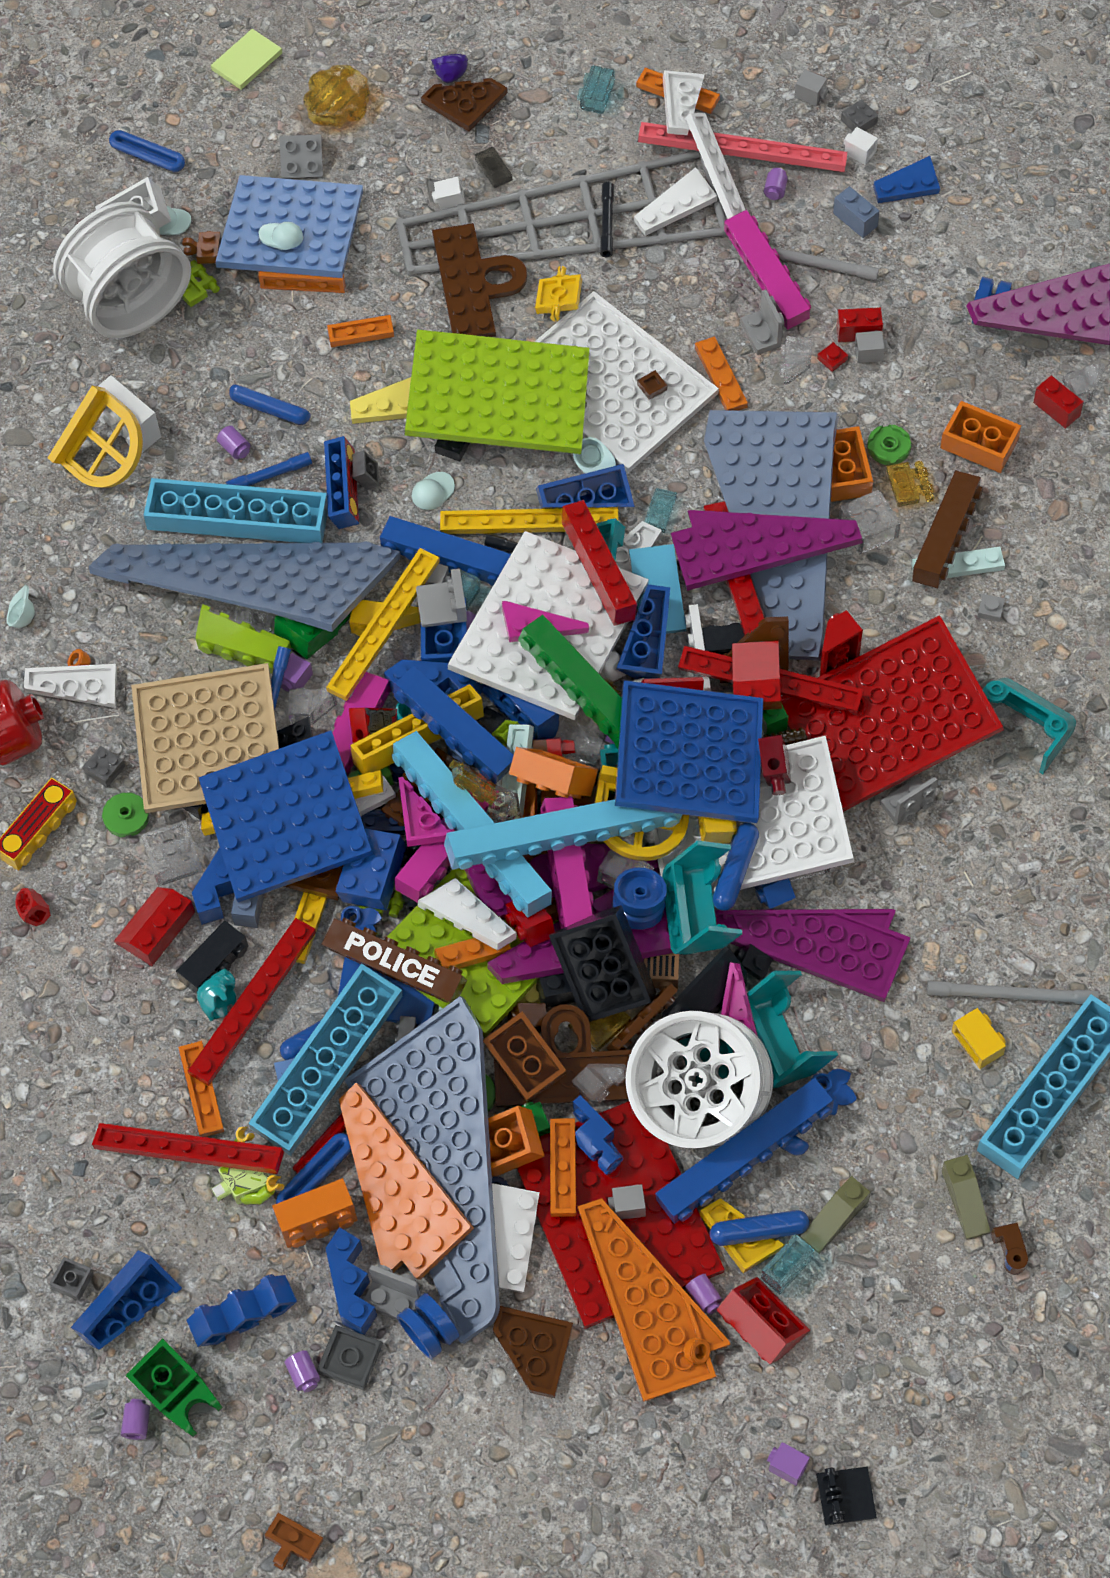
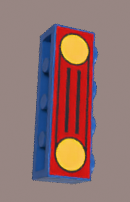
M345 436L324 441L328 517L338 529L358 525L357 481L352 476L353 466L351 463L352 454H355V449Z

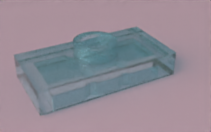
M656 488L644 522L661 529L662 533H665L677 499V493Z

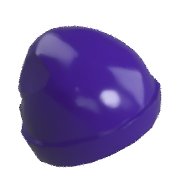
M451 54L431 59L436 75L444 83H452L461 78L467 70L469 61L466 54Z

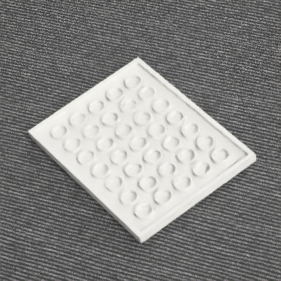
M594 291L579 303V309L571 310L535 341L590 348L583 437H593L601 441L614 456L616 464H624L627 473L632 471L719 394V388ZM656 370L667 384V391L649 400L638 387L637 380Z
M525 531L449 661L448 670L575 720L581 707L569 698L567 692L559 684L553 681L551 675L538 665L536 659L522 648L519 641L509 642L502 611V601L587 622L589 624V633L567 635L564 637L599 674L628 622L613 626L575 550ZM619 568L638 605L647 588L649 579Z
M826 736L786 745L789 755L791 783L785 784L786 793L783 795H772L771 786H768L764 779L761 764L759 819L757 824L752 823L758 828L759 838L740 890L855 862ZM689 815L688 828L679 846L670 854L658 859L661 876L664 867L697 840L701 841L697 816ZM736 821L737 828L745 822ZM661 828L652 830L655 845L668 839L673 831ZM733 834L732 839H731V842L728 843L729 845L732 844V841H733V838H734V835H735V834ZM728 852L719 858L721 872L725 864ZM720 876L711 884L712 895L715 892Z

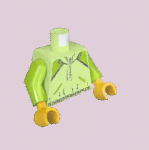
M239 1127L234 1141L245 1143L246 1141H252L255 1136L254 1133H248L245 1137V1131L248 1127ZM220 1167L218 1172L223 1182L214 1186L211 1190L218 1201L231 1194L237 1204L261 1205L275 1191H282L285 1186L280 1183L276 1184L281 1176H269L268 1173Z

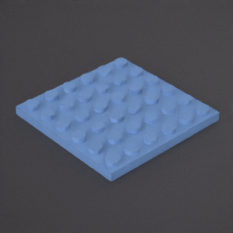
M240 175L217 254L216 267L342 278L363 195V185ZM293 222L300 227L304 238L299 246L293 249L281 250L263 244L259 238V229L265 224Z

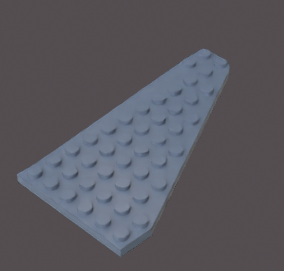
M710 410L704 443L728 512L830 519L833 453L839 419L837 412ZM828 553L751 573L765 617L788 616L789 659L821 661L825 629L824 610Z
M368 541L361 543L113 544L89 565V572L93 575L127 584L134 581L261 610L333 632L401 558L400 551L391 550L388 547L376 545Z
M460 996L345 1079V1082L349 1089L355 1083L363 1087L474 1227L456 1247L429 1271L439 1293L441 1305L460 1335L458 1340L460 1343L465 1344L495 1322L500 1309L483 1030L466 1000Z

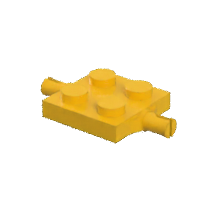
M561 266L558 267L556 276L539 279L535 310L537 314L551 313L550 319L552 321L560 319L561 311L579 309L582 277L581 274L566 275L567 269L565 266H562V268Z

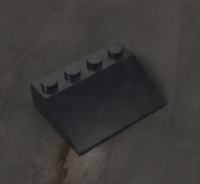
M622 905L598 912L549 935L577 1006L586 1014L589 1022L652 1003L657 992Z

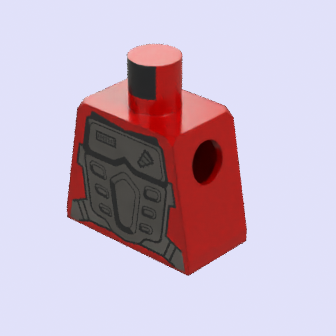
M349 708L353 743L396 722L397 709Z

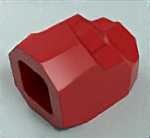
M22 888L15 899V907L22 920L33 926L44 924L51 914L49 905L44 901L41 894L31 888Z

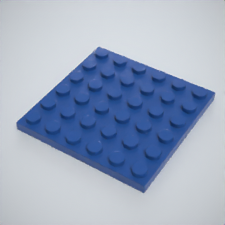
M624 680L615 806L757 824L759 819L761 771L758 739L762 738L763 698Z
M332 731L198 777L238 903L373 855Z

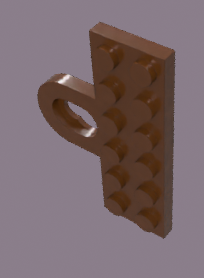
M474 223L432 230L452 333L485 337L496 336L489 299L512 296L519 293L525 287L527 270L524 263L510 255L481 259ZM491 271L507 272L512 275L510 281L502 284H491L486 281L485 277Z
M568 1004L552 1008L542 1021V1038L567 1070V1074L530 1102L537 1103L540 1101L541 1104L573 1103L580 1095L587 1102L629 1100L626 1089V1070L632 1050L591 1052L590 1023L586 1014L578 1007ZM563 1022H569L573 1026V1031L579 1040L576 1049L569 1053L559 1051L554 1043L559 1026ZM494 1059L496 1107L522 1106L526 1104L525 1099Z

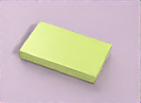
M251 29L211 64V70L242 90L283 53L282 48L254 29Z

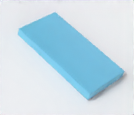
M674 544L629 549L632 573L649 579V585L670 587L666 634L685 632L686 623ZM643 593V595H642V597H641V599H640V601H639V603H638V605H637V611H638V609H639V607H640V604H641V601H642V599H643L644 593Z

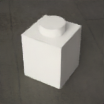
M856 127L844 139L845 152H847V156L866 165L877 151L878 138Z
M459 177L434 182L435 191L432 192L434 203L438 204L441 210L456 207L458 204H465L464 190Z

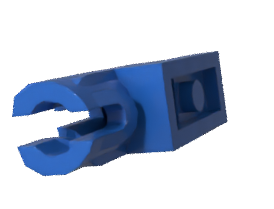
M580 1095L573 1101V1114L579 1122L584 1123L575 1132L576 1143L591 1161L595 1162L599 1159L598 1167L608 1175L623 1161V1156L611 1141L614 1139V1129Z

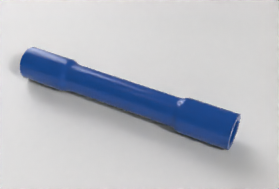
M305 452L287 461L248 475L239 476L225 483L227 485L250 486L283 473L311 465L312 460L309 453Z
M280 646L277 649L271 677L274 709L276 708L284 673L291 654V649Z

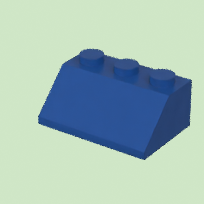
M467 621L429 627L421 626V661L449 663L467 632Z

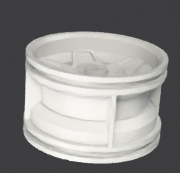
M117 202L89 214L67 234L56 253L53 274L56 282L68 296L75 300L83 301L85 316L99 334L108 338H125L141 333L156 324L176 306L189 284L191 265L187 256L175 243L160 237L157 221L144 206L135 202Z
M685 1011L671 1014L655 1022L637 1040L627 1064L626 1089L629 1102L636 1117L654 1136L678 1147L703 1148L723 1145L764 1115L772 1095L773 1071L769 1055L763 1043L746 1025L722 1014ZM692 1034L688 1046H684L676 1041L683 1036ZM720 1039L725 1041L735 1053L721 1054ZM704 1048H707L711 1053V1057L707 1062H703L700 1058V1052ZM682 1055L687 1059V1066L683 1070L679 1069L676 1064L678 1057ZM659 1064L661 1068L664 1070V1073L656 1077V1071ZM722 1065H726L729 1069V1075L725 1079L718 1075V1069ZM699 1074V1077L703 1078V1082L697 1084L695 1080ZM744 1079L743 1091L740 1099H738L731 1087L733 1084ZM675 1080L680 1081L682 1084V1090L679 1094H675L671 1089L672 1083ZM717 1089L721 1090L724 1094V1099L719 1104L713 1100V1093ZM693 1097H697L700 1100V1108L697 1111H693L690 1108V1100ZM673 1104L675 1106V1116H672L664 1105ZM707 1113H711L721 1120L712 1125L702 1126Z

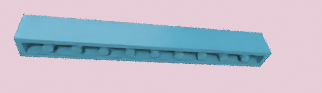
M417 731L393 743V761L398 767L401 766L404 769L408 780L418 786L420 794L424 798L427 797L434 811L437 814L440 813L445 818L449 829L459 831L494 824L493 820ZM522 855L513 860L502 859L492 864L484 865L489 877L495 878L499 883L501 891L511 897L515 908L518 911H522L527 918L551 905L552 890Z
M614 799L449 832L446 834L444 847L452 870L457 868L468 869L477 864L483 863L488 865L497 860H513L521 855H537L542 851L551 849L557 851L566 846H581L590 841H605L615 836L626 837L639 831L650 832L655 828L664 826L670 828L679 824L682 814L615 806Z

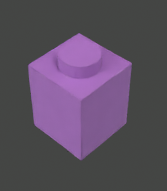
M291 653L281 688L298 695L313 675L311 663Z
M782 1442L778 1449L776 1447L772 1449L767 1459L770 1462L769 1471L797 1486L809 1464L810 1457Z

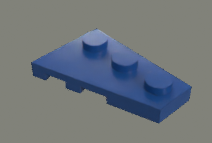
M931 156L876 180L873 184L878 203L934 195L940 192Z

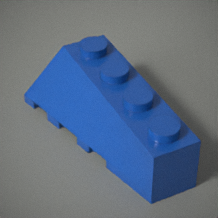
M624 464L536 487L541 509L563 508L565 505L582 500L585 501L587 507H635Z
M647 585L616 670L634 679H656L661 677L670 587Z
M138 1250L71 1328L87 1344L100 1350L126 1331L125 1328L134 1321L138 1322L144 1317L146 1312L154 1306L158 1307L165 1302V1298L172 1293L176 1294L182 1287L150 1255Z

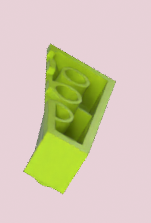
M203 604L201 607L195 639L198 649L203 653H213L225 660L242 662L246 666L268 663L270 673H273V664L278 646L291 649L289 640L263 629L259 633L249 623L242 621V623L238 624L230 620V615L221 612L220 615L209 611V606Z

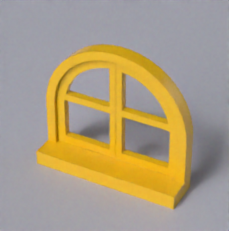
M92 385L49 454L48 459L53 463L61 464L86 485L98 488L117 486L129 478L139 463L143 447L140 424L133 412L108 390ZM106 406L121 418L108 441L92 429ZM124 425H126L130 437L127 458L112 446ZM87 436L102 448L89 471L74 460ZM107 453L122 465L116 472L110 475H94Z
M602 765L598 776L595 803L608 801L609 790L616 792L617 768ZM682 814L679 824L673 827H659L672 830L673 833L664 842L655 846L642 847L643 831L634 833L633 845L623 841L618 836L610 837L604 843L616 853L629 859L639 861L656 860L670 854L679 846L688 828L689 815Z

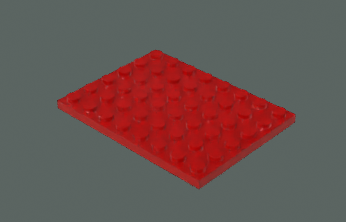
M940 615L818 677L819 679L863 689L864 692L858 714L784 695L781 696L782 705L788 715V726L791 730H798L802 727L806 732L807 740L826 736L843 812L1004 730L998 716Z
M629 1101L598 1113L614 1129V1139L611 1141L623 1156V1161L612 1173L606 1175L598 1167L599 1159L595 1162L591 1161L577 1145L575 1139L576 1216L551 1217L550 1133L539 1137L544 1157L516 1168L525 1190L540 1192L536 1216L584 1329L614 1318L578 1211V1206L599 1199H603L609 1206L608 1197H612V1188L642 1184L646 1216L622 1219V1222L683 1289L691 1280L699 1275L706 1274L710 1279L725 1271L697 1208L693 1210V1214L683 1222L679 1220L674 1224L656 1201L655 1193L680 1176L681 1172L668 1143L654 1136L641 1124ZM578 1121V1122H575V1132H576L584 1123H581V1122H579V1121Z

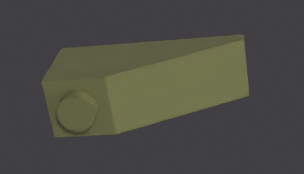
M968 1155L944 1161L941 1172L966 1240L989 1234L991 1231L982 1197Z
M851 1176L831 1197L800 1238L820 1254L869 1202L871 1192Z

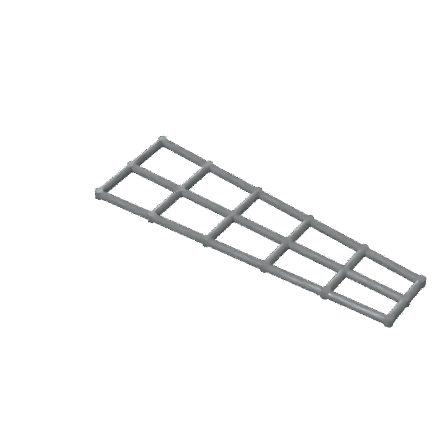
M694 150L647 162L640 161L638 164L592 175H581L579 178L528 190L521 189L515 193L473 203L458 204L456 207L405 219L398 218L396 225L407 275L414 276L415 274L440 270L438 263L414 266L411 250L433 247L435 245L433 238L409 242L406 231L408 226L459 215L461 225L469 224L467 212L519 200L524 222L475 230L476 237L483 238L527 230L532 251L504 255L514 256L521 261L532 259L538 261L541 258L596 251L600 253L601 232L597 217L602 216V207L594 209L588 186L590 183L640 172L647 199L613 205V214L644 209L656 199L648 170L701 158L707 183L716 195L717 192L700 152ZM580 186L586 208L585 211L532 219L527 198ZM718 195L717 202L713 204L720 228L666 234L663 227L656 231V236L613 241V249L652 244L665 245L668 242L716 236L728 237L724 232V221L727 219ZM589 219L595 243L540 250L535 228ZM495 256L481 257V259Z

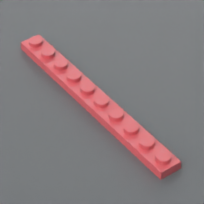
M641 122L638 142L699 151L690 129L688 135H675L667 133L666 125ZM713 132L723 155L845 172L847 152Z

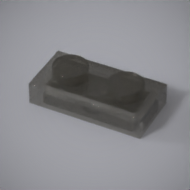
M493 146L475 154L476 162L493 188L513 181L511 172Z

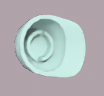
M167 206L171 222L159 228L160 235H180L184 233L191 224L190 214L185 210Z
M293 222L265 224L258 232L263 244L281 250L293 249L299 246L304 238L300 227Z
M583 438L581 454L573 453L574 461L584 473L616 466L612 453L597 438Z
M435 472L426 476L423 480L417 482L412 490L411 497L413 503L425 510L440 507L454 493V479L446 472Z
M24 585L10 602L7 614V624L10 627H25L31 623L35 616L34 605L28 599V585Z

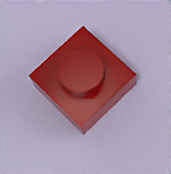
M832 342L818 353L817 359L833 372L848 360V354Z

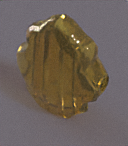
M333 65L329 70H321L311 76L308 82L309 91L304 95L303 102L307 109L308 117L313 124L340 128L346 122L359 121L364 117L367 103L369 102L370 89L368 87V79L350 65Z

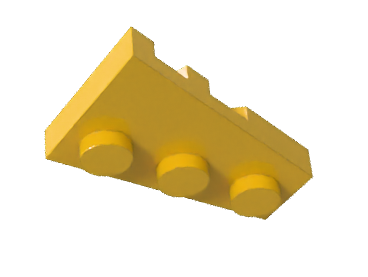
M721 1198L700 1210L699 1213L710 1230L717 1222L745 1218V1215ZM772 1238L723 1247L742 1273H745L782 1250L785 1244L778 1239L775 1241Z

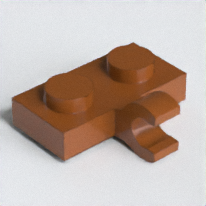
M220 231L199 232L198 242L192 238H183L182 246H190L189 248H184L186 256L197 254V264L216 263L221 244Z
M277 1513L265 1533L266 1539L281 1547L273 1562L274 1566L282 1571L285 1569L292 1553L311 1563L324 1541L323 1537L280 1513Z

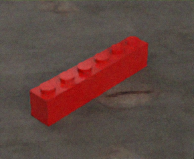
M582 500L563 506L561 523L613 626L635 620L637 603L585 501Z

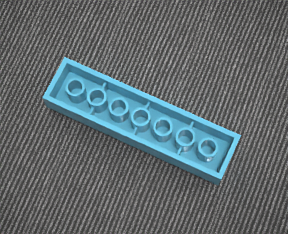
M151 478L143 516L147 530L295 543H323L328 504L327 494L322 492Z
M361 963L248 1123L250 1129L276 1147H281L285 1153L291 1156L403 997L402 990Z
M1090 994L980 1139L977 1152L1016 1179L1020 1178L1109 1059L1110 1006Z

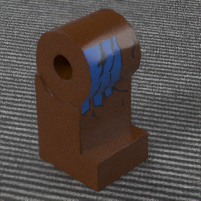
M1018 1222L993 1228L991 1232L993 1244L1001 1243L1005 1256V1270L1013 1275L1022 1273L1027 1265L1028 1255Z

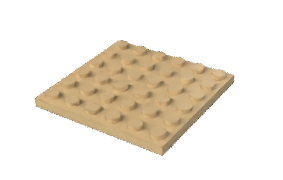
M268 663L131 685L145 813L206 804L198 777L279 749Z

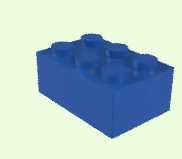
M365 828L373 855L343 866L336 893L344 903L387 911L395 886V877L399 873L407 846L401 835Z

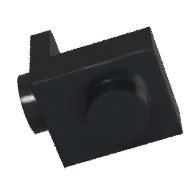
M752 944L739 947L733 953L747 973L759 981L765 978L773 958Z

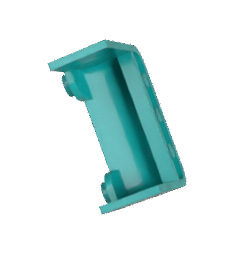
M1000 678L987 683L983 688V692L989 702L1004 703L1043 726L1046 735L1054 739L1043 755L1039 773L1044 774L1075 731L1076 719L1070 713L1010 678Z
M697 840L664 867L662 877L667 888L665 906L670 946L674 954L687 955L722 949L742 935V929L727 928L723 924L716 925L712 901L711 884L721 874L719 858L731 850V845Z
M773 971L747 993L757 1036L767 1050L771 1061L773 1088H779L812 1076L838 1056L837 1051H804L800 1054L783 1017V1013L791 1005V996L787 987L802 975L801 971Z

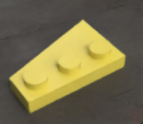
M411 377L351 400L352 424L406 418Z

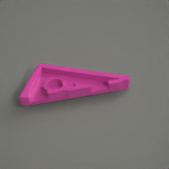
M502 601V611L509 642H517L522 629L541 615H544L563 636L589 633V624L587 622Z
M398 777L407 846L445 842L446 834L452 831L446 829L441 823V818L433 813L428 803L414 792L413 786L403 777Z
M730 962L721 1014L740 1021L757 1035L740 964Z

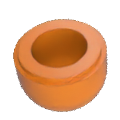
M76 649L70 654L67 664L68 666L90 665L91 659L85 651ZM79 658L77 663L73 664L74 660Z
M691 1338L684 1345V1356L691 1363L703 1364L709 1358L710 1345L705 1339ZM696 1347L699 1349V1353L697 1355H695Z

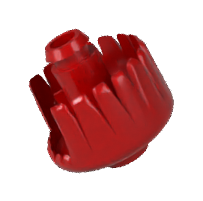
M6 679L0 681V765L2 766L10 764L41 747L42 733L38 721L44 719L42 708L35 696L30 694L25 697L15 683Z

